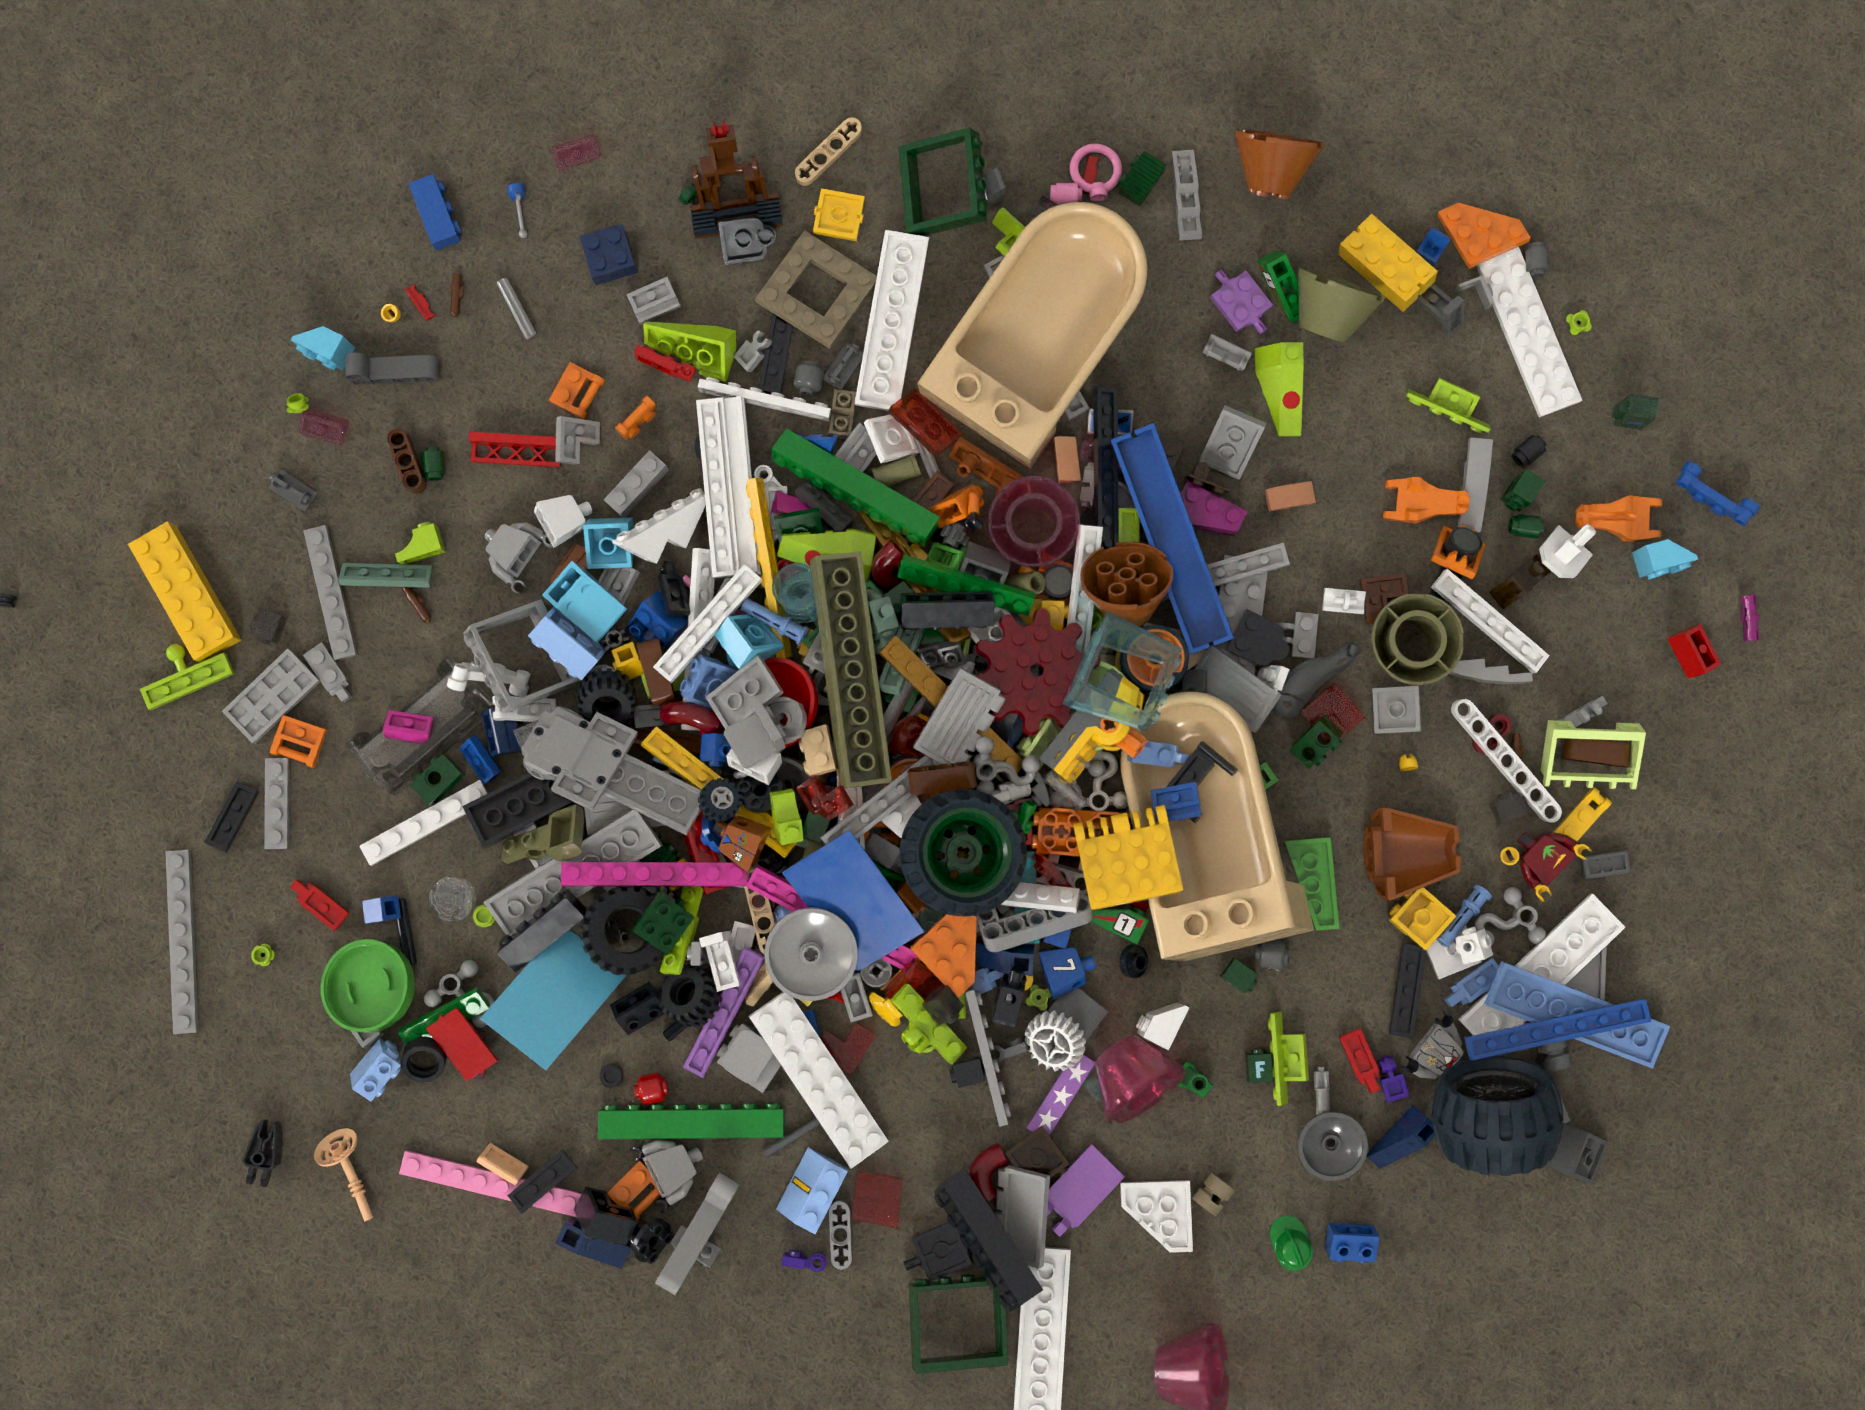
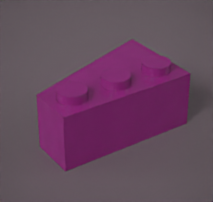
M1189 481L1186 482L1181 491L1194 529L1233 536L1238 532L1248 511Z

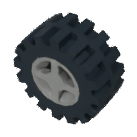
M721 778L713 779L701 790L698 802H700L699 809L703 810L702 814L704 816L707 815L709 820L714 819L715 822H724L731 819L738 812L742 804V794H739L740 789L734 786L735 783L733 781L730 783L728 782L729 779L726 778L724 780H721Z

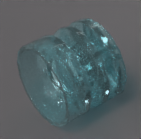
M793 563L785 566L774 577L772 583L774 597L792 620L800 623L816 620L817 611L811 566L805 563Z

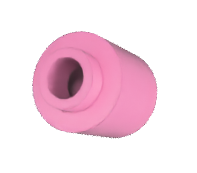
M1056 183V185H1051L1050 203H1056V206L1082 201V187H1078V183Z

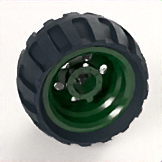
M954 789L931 797L911 815L901 837L900 863L909 887L926 905L936 911L952 916H975L986 913L1001 905L1018 887L1027 862L1026 838L1015 814L994 796L978 790ZM973 826L976 829V833L974 835L968 834V827ZM947 829L953 833L950 839L944 836V832ZM984 845H988L990 847V852L988 854L982 852V847ZM958 848H966L965 858L957 856ZM938 851L944 853L943 860L936 859L935 854ZM975 867H980L982 870L979 876L973 873ZM952 870L958 871L959 876L956 879L950 877Z

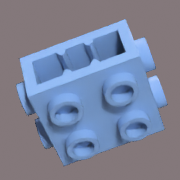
M379 1038L350 1073L352 1089L370 1102L375 1096L379 1097L384 1092L385 1084L390 1078L394 1079L401 1070L398 1047L390 1040L385 1042Z

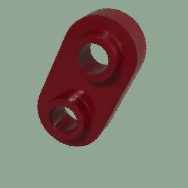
M1495 714L1488 719V722L1503 739L1511 731L1512 723L1506 715ZM1497 721L1500 723V728L1498 730L1495 728V723ZM1483 726L1479 729L1477 733L1482 731ZM1494 737L1487 740V747L1490 750H1494L1497 747V740ZM1472 739V746L1474 750L1478 753L1485 754L1484 751L1478 746V744Z

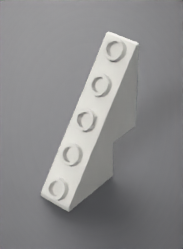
M702 488L693 490L687 498L674 501L670 508L659 510L653 514L654 517L638 522L634 529L619 533L612 543L646 561L657 564L667 542L678 547H687L706 505L705 492H703Z

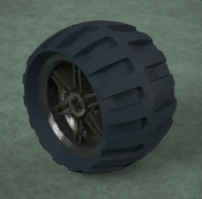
M1495 1056L1473 1061L1469 1059L1460 1060L1456 1064L1446 1067L1440 1075L1432 1100V1123L1439 1147L1451 1163H1455L1467 1171L1479 1172V1174L1511 1176V1174H1526L1537 1168H1543L1549 1160L1553 1159L1558 1149L1564 1120L1562 1101L1552 1075L1548 1071L1543 1070L1540 1065L1532 1064L1519 1058Z

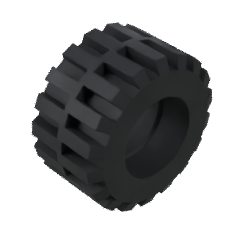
M601 668L597 669V673L592 671L588 673V678L584 677L582 679V684H579L578 712L579 715H582L583 719L591 722L595 713L598 712L626 725L629 723V719L633 718L636 709L634 683L632 680H629V676L626 674L621 675L619 670L613 672L612 668H607V671H602ZM603 696H611L617 700L604 703L597 699Z
M686 964V966L683 965L680 975H666L664 978L665 983L661 984L660 987L662 993H659V999L662 1000L659 1004L664 1009L665 1015L688 1027H699L700 1023L704 1025L708 1023L707 1019H713L715 1016L714 1012H718L720 1008L718 1004L722 1002L723 998L720 996L723 991L717 992L713 974L699 966ZM696 987L693 998L686 1004L689 992Z

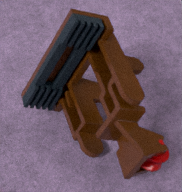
M725 120L722 126H717L713 122L714 127L706 129L710 156L700 157L702 173H699L696 165L692 166L694 183L700 205L690 206L695 239L719 236L718 219L756 215L761 218L763 224H768L772 227L783 226L778 192L767 193L762 163H757L756 156H752V165H748L747 161H744L743 164L735 165L733 152H738L734 125H726ZM743 173L748 198L721 202L718 188L721 187L720 177Z

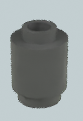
M1544 242L1530 243L1527 245V250H1525L1526 272H1529L1532 277L1544 276L1545 272L1549 271L1548 248L1545 247Z

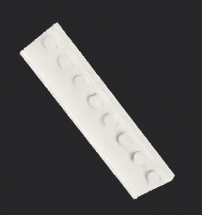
M744 396L696 400L713 579L733 577L744 564L754 573L761 574V566L757 560L758 544L753 536V531L755 530L754 520L750 517L751 501L746 493L747 479H752Z

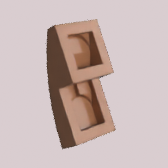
M1312 481L1264 490L1269 512L1316 503Z

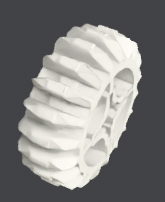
M1046 1010L1042 1015H1036L1028 1024L1024 1034L1026 1036V1044L1030 1046L1028 1052H1032L1031 1059L1037 1058L1038 1065L1045 1064L1046 1070L1053 1067L1055 1072L1059 1069L1065 1071L1068 1067H1074L1081 1060L1086 1047L1084 1045L1086 1039L1082 1037L1084 1030H1078L1079 1023L1074 1024L1072 1017L1065 1018L1064 1012L1058 1015L1055 1010L1051 1013Z

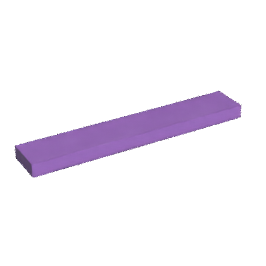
M747 946L744 947L736 962L741 985L722 990L723 993L720 994L723 997L722 1002L718 1004L720 1008L718 1012H714L715 1016L712 1020L707 1019L708 1023L704 1025L683 1068L702 1078L705 1076L765 959L763 954Z

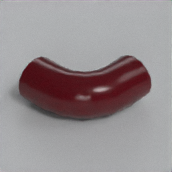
M889 540L879 550L871 565V578L876 586L885 593H888L901 583V578H898V574L893 570L903 559L905 553L893 540Z
M674 701L665 703L659 713L661 720L667 725L685 724L698 728L708 734L714 733L720 724V720L713 710L691 702Z
M999 1143L988 1147L977 1155L969 1171L970 1177L986 1202L997 1196L991 1181L993 1172L1008 1164Z

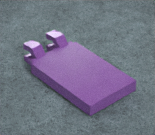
M1092 1144L1068 1167L1069 1170L1049 1187L1047 1216L1054 1209L1062 1217L1052 1228L1059 1237L1069 1226L1072 1228L1078 1227L1125 1177Z

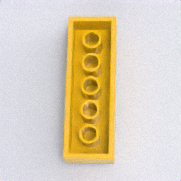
M167 521L128 544L193 660L203 662L241 641L234 625L176 525Z

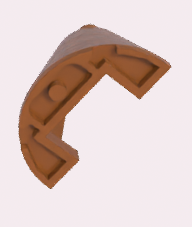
M1379 808L1370 816L1372 822L1371 825H1366L1363 840L1364 863L1369 881H1374L1376 885L1374 891L1382 899L1394 900L1461 872L1462 858L1456 852V844L1460 842L1458 826L1390 808Z

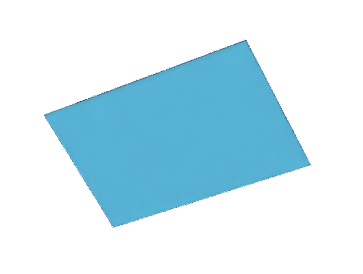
M570 929L533 958L480 1018L544 1070L550 1067L626 977L625 975H614L609 971L605 972L600 969L599 965L594 964L590 960L589 954L585 953L583 949V940Z

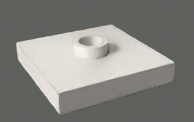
M903 412L867 419L864 422L880 463L902 459L913 454L916 456L919 453Z
M1456 939L1453 940L1449 948L1442 946L1435 940L1426 950L1437 979H1442L1479 964L1481 960L1463 964L1461 955L1456 950Z

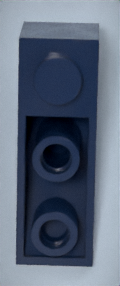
M976 940L975 965L1009 974L1010 969L1015 967L1024 971L1023 976H1032L1035 945L1021 944L999 952H990L986 949L982 940Z
M1412 1105L1367 1153L1366 1157L1381 1169L1424 1148L1435 1137L1432 1121Z
M571 1217L565 1222L555 1244L575 1254L620 1269L623 1268L632 1249L629 1245L611 1244L605 1240L587 1238L583 1234L579 1221Z

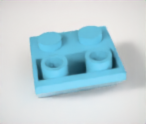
M324 326L292 336L291 341L297 345L295 349L300 351L302 355L313 361L317 359L322 362V365L333 371L335 368L343 371L345 368V354L352 353L355 349L344 336Z
M1669 539L1646 545L1632 552L1639 577L1647 576L1648 580L1661 577L1667 573L1673 574L1683 571L1686 568L1692 567L1691 562L1698 560L1696 554Z

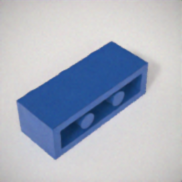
M434 174L408 183L433 247L439 250L460 242L459 233H462L458 221H453L451 213H454V209L450 200H445L443 194L446 193V189L442 180L438 181Z

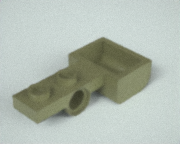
M577 804L549 814L547 825L504 840L501 860L506 864L525 857L531 860H541L547 854L554 860L561 862L580 855L582 852L584 809Z

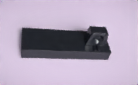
M239 782L235 783L204 841L206 845L226 853L228 852L258 796V790Z
M561 1150L507 1196L520 1213L523 1214L578 1167L567 1153Z

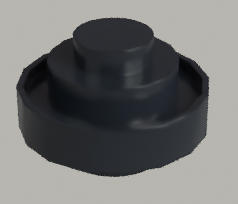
M1131 944L1123 949L1119 960L1122 974L1125 977L1137 979L1145 973L1148 965V954L1142 946Z

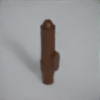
M454 273L451 285L450 313L453 317H457L460 309V299L463 298V286L461 285V274Z
M404 587L402 590L409 603L412 604L423 622L430 623L431 616L423 606L424 601L420 595L412 591L410 587Z
M1513 733L1511 749L1519 758H1522L1523 745H1521L1520 734Z

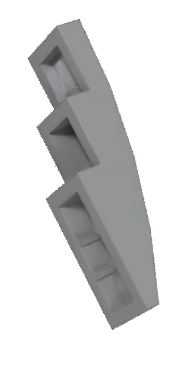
M1194 150L1172 151L1179 241L1201 239L1199 184Z
M1470 437L1468 439L1467 462L1464 463L1463 485L1461 486V491H1467L1470 496L1469 510L1465 515L1459 514L1458 527L1466 525V528L1470 530L1475 529L1476 533H1480L1489 484L1493 440Z
M1485 659L1459 661L1456 667L1449 673V675L1484 683L1527 684L1533 682L1532 672L1509 674L1508 665L1485 667Z

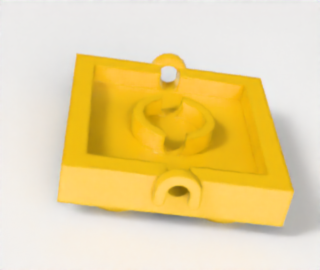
M821 188L818 206H815L814 210L816 217L813 234L857 242L860 223L862 224L864 217L862 212L865 196Z

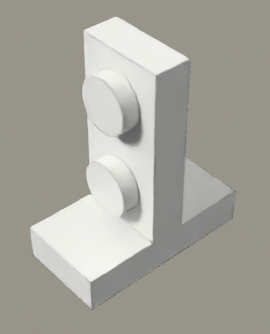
M731 931L719 932L699 938L701 947H706L717 992L740 986L741 982L730 945V940H733Z

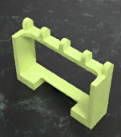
M1548 720L1541 763V772L1544 775L1543 786L1549 787L1550 780H1564V787H1570L1572 780L1586 781L1587 788H1593L1594 781L1609 782L1610 789H1615L1617 782H1630V789H1636L1646 736L1645 730L1640 723H1616V729L1610 730L1575 728L1571 721ZM1557 738L1631 740L1627 774L1552 772Z

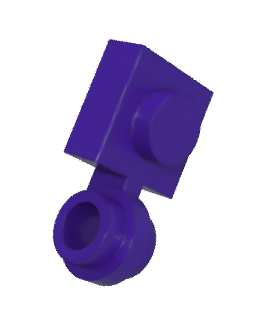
M1383 1056L1378 1062L1381 1072L1388 1075L1379 1079L1385 1101L1391 1102L1408 1097L1409 1093L1404 1075L1402 1073L1393 1074V1071L1396 1070L1393 1057Z
M789 1250V1253L784 1252L781 1264L783 1266L800 1269L810 1268L812 1271L820 1272L827 1265L825 1255L820 1252L813 1253L810 1258L802 1255L803 1252L799 1250ZM820 1259L822 1264L817 1266L813 1261Z

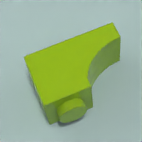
M431 522L417 525L418 528L412 530L413 536L408 546L402 551L395 553L397 562L406 565L445 553L439 527L434 523L431 524Z
M787 789L771 792L770 800L774 835L779 843L786 845L804 841L802 820L798 813L794 790Z

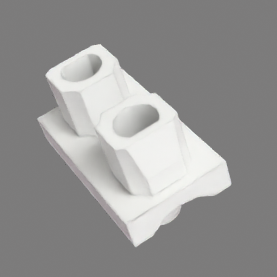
M1324 588L1322 611L1364 614L1366 592Z

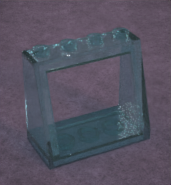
M1107 611L1091 636L1062 704L1081 712L1146 731L1151 724L1155 725L1159 719L1161 712L1158 711V708L1164 705L1168 696L1165 693L1166 688L1169 689L1175 679V676L1172 675L1173 671H1177L1182 662V659L1179 658L1182 648ZM1102 647L1162 664L1144 710L1087 683Z

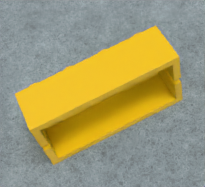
M1373 214L1357 227V232L1354 230L1340 243L1338 255L1402 312L1417 300L1418 295L1421 296L1435 282L1438 271Z

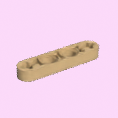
M852 117L843 121L795 169L797 182L804 186L812 184L861 136L862 126L860 121ZM856 125V132L850 131L847 134L848 141H846L843 135L848 132V126L853 127ZM839 139L843 145L839 149H833L830 146L831 141ZM819 154L827 157V161L822 165L814 161L815 157ZM811 162L814 168L809 171V178H801V171L807 172L810 169V164L808 163Z
M755 868L750 869L748 871V879L750 878V874L753 873ZM744 886L758 945L761 952L765 955L763 946L766 945L765 936L760 938V934L770 933L775 925L768 898L764 897L765 904L763 907H754L752 899L754 896L761 894L755 891L749 894L751 889ZM762 917H766L771 921V925L767 930L758 928V920Z

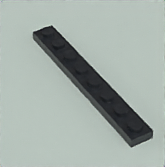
M1097 386L1093 388L1094 526L1103 527L1101 548L1104 547L1105 550L1115 547L1116 543L1119 542L1118 458L1111 439L1118 437V389Z

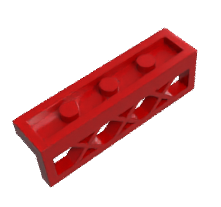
M469 432L468 440L472 443L470 461L473 463L561 468V463L546 462L541 456L547 450H556V437ZM477 446H487L492 452L485 458L477 457ZM503 447H509L514 453L508 459H501L497 452ZM525 448H531L536 453L530 460H523L519 454Z
M701 810L688 835L683 834L690 861L720 863L718 854L701 841L703 810ZM700 886L704 889L702 896L728 888V886Z

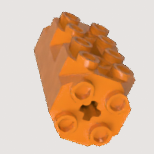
M1039 807L1038 812L1035 811L1033 815V826L1037 827L1036 835H1032L1031 849H1035L1037 854L1080 857L1073 824L1082 822L1085 838L1090 839L1086 821L1091 820L1094 825L1095 837L1104 836L1100 825V818L1106 817L1110 835L1114 834L1111 816L1122 813Z

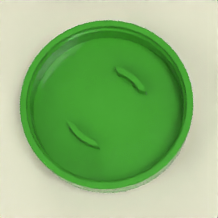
M371 939L357 940L339 949L327 963L321 979L322 1003L330 1018L347 1030L362 1033L380 1032L397 1023L407 1012L415 990L414 972L407 957L395 946Z

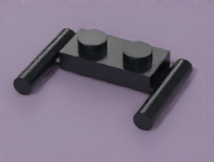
M1202 741L1167 787L1196 782L1199 786L1215 766L1214 763L1231 776H1234L1238 769ZM1200 817L1189 818V819H1190L1192 822L1197 823V822L1199 821Z

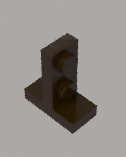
M1535 555L1507 579L1489 591V593L1501 608L1505 609L1530 592L1533 586L1550 573V570Z

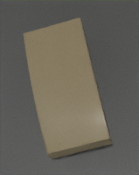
M834 389L829 437H833L836 434L838 438L846 439L852 432L856 392Z

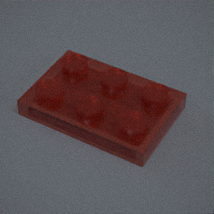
M916 389L891 405L887 411L935 457L956 443L963 435Z

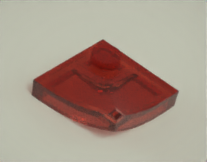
M1334 682L1300 711L1311 726L1325 714L1344 732L1342 736L1365 719L1362 713ZM1321 732L1323 738L1331 739L1328 733Z
M857 1173L851 1221L872 1223L898 1229L903 1178Z

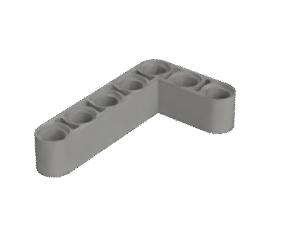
M1081 894L1077 913L1032 909L999 920L994 908L986 913L975 916L977 917V925L986 949L990 952H999L1085 925L1092 920L1093 912L1091 911L1089 897Z
M719 1172L696 1215L657 1278L656 1285L676 1295L740 1184Z

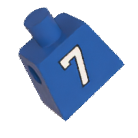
M1076 948L1039 953V962L1052 1000L1085 985V972L1096 968L1093 956L1090 955L1080 959Z

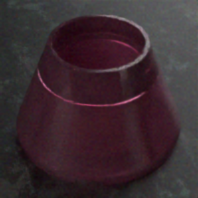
M1027 476L1010 482L998 493L990 507L988 526L991 539L1003 556L1022 566L1042 567L1060 560L1070 551L1079 533L1080 514L1074 498L1067 489L1046 477ZM1025 509H1038L1050 517L1054 525V533L1048 540L1042 543H1027L1018 538L1014 533L1011 521L1019 512Z
M1129 1036L1116 1042L1106 1049L1095 1061L1105 1119L1109 1124H1112L1113 1120H1116L1119 1124L1146 1112L1163 1100L1161 1095L1168 1089L1173 1091L1182 1082L1186 1075V1070L1181 1064L1137 1036Z
M1207 1324L1158 1347L1155 1355L1154 1377L1160 1399L1184 1410H1226L1229 1393V1375H1224L1223 1361H1228L1222 1331L1217 1324Z

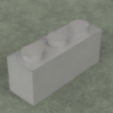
M649 450L606 496L604 501L618 515L626 518L669 471L668 467Z

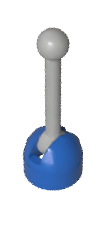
M522 183L510 184L507 186V193L513 201H516L520 226L519 237L526 238L527 231L524 229L520 200L525 196V186Z

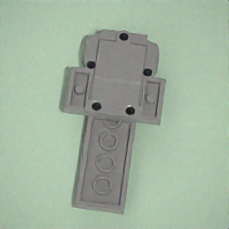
M556 706L550 712L544 710L522 747L524 767L532 776L540 780L549 779L555 781L551 787L553 792L593 811L602 795H605L685 835H688L701 811L699 809L700 802H698L700 789L628 755L627 752L638 735L637 731L598 712L595 713L593 719L589 722L574 711L564 707Z

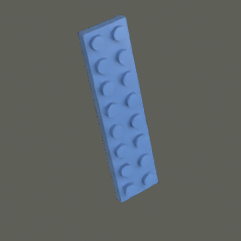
M1503 961L1500 963L1484 1002L1489 1007L1531 1023L1615 1005ZM1651 1018L1652 1022L1574 1039L1653 1069L1670 1026Z

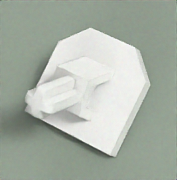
M1586 524L1575 535H1570L1558 525L1539 548L1542 563L1559 578L1576 577L1593 555L1584 545L1596 534V530L1592 525Z

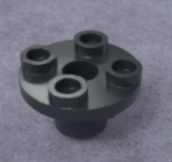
M777 774L774 775L769 785L749 775L737 785L740 789L739 794H742V806L754 813H764L772 810L770 793L784 790L783 783Z
M655 1218L648 1223L643 1219H639L629 1239L633 1243L632 1254L638 1261L651 1264L658 1259L666 1244L672 1241L674 1234L671 1232L670 1224L662 1218Z

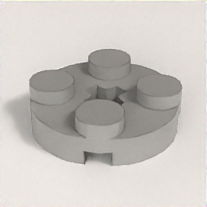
M788 697L775 699L770 703L769 708L774 715L773 723L775 726L779 724L786 735L783 737L784 744H789L802 738L805 734L807 722L803 704ZM786 714L788 722L784 726V724L780 723V720H782L784 718V715Z

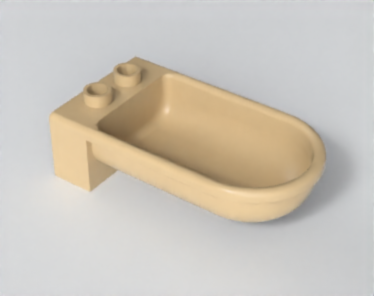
M1071 202L1057 205L1035 217L1016 239L918 381L917 385L920 394L1031 470L1056 434L1057 422L1129 320L1143 296L1147 280V259L1142 242L1132 226L1116 212L1104 206L1087 202Z
M1201 692L1174 693L1153 702L1141 712L1135 731L1147 740L1174 744L1179 747V751L1190 754V756L1197 749L1199 743L1203 741L1238 769L1237 773L1231 776L1214 763L1215 766L1198 786L1202 812L1199 821L1194 823L1190 819L1168 822L1184 891L1148 899L1161 959L1184 962L1314 931L1304 885L1286 881L1254 740L1242 716L1225 701ZM1124 751L1121 752V774L1133 830L1135 825L1132 811L1139 813L1141 828L1149 826L1146 808L1152 809L1155 822L1151 790L1166 788L1185 763L1176 762L1175 767L1133 763L1127 761L1128 754Z

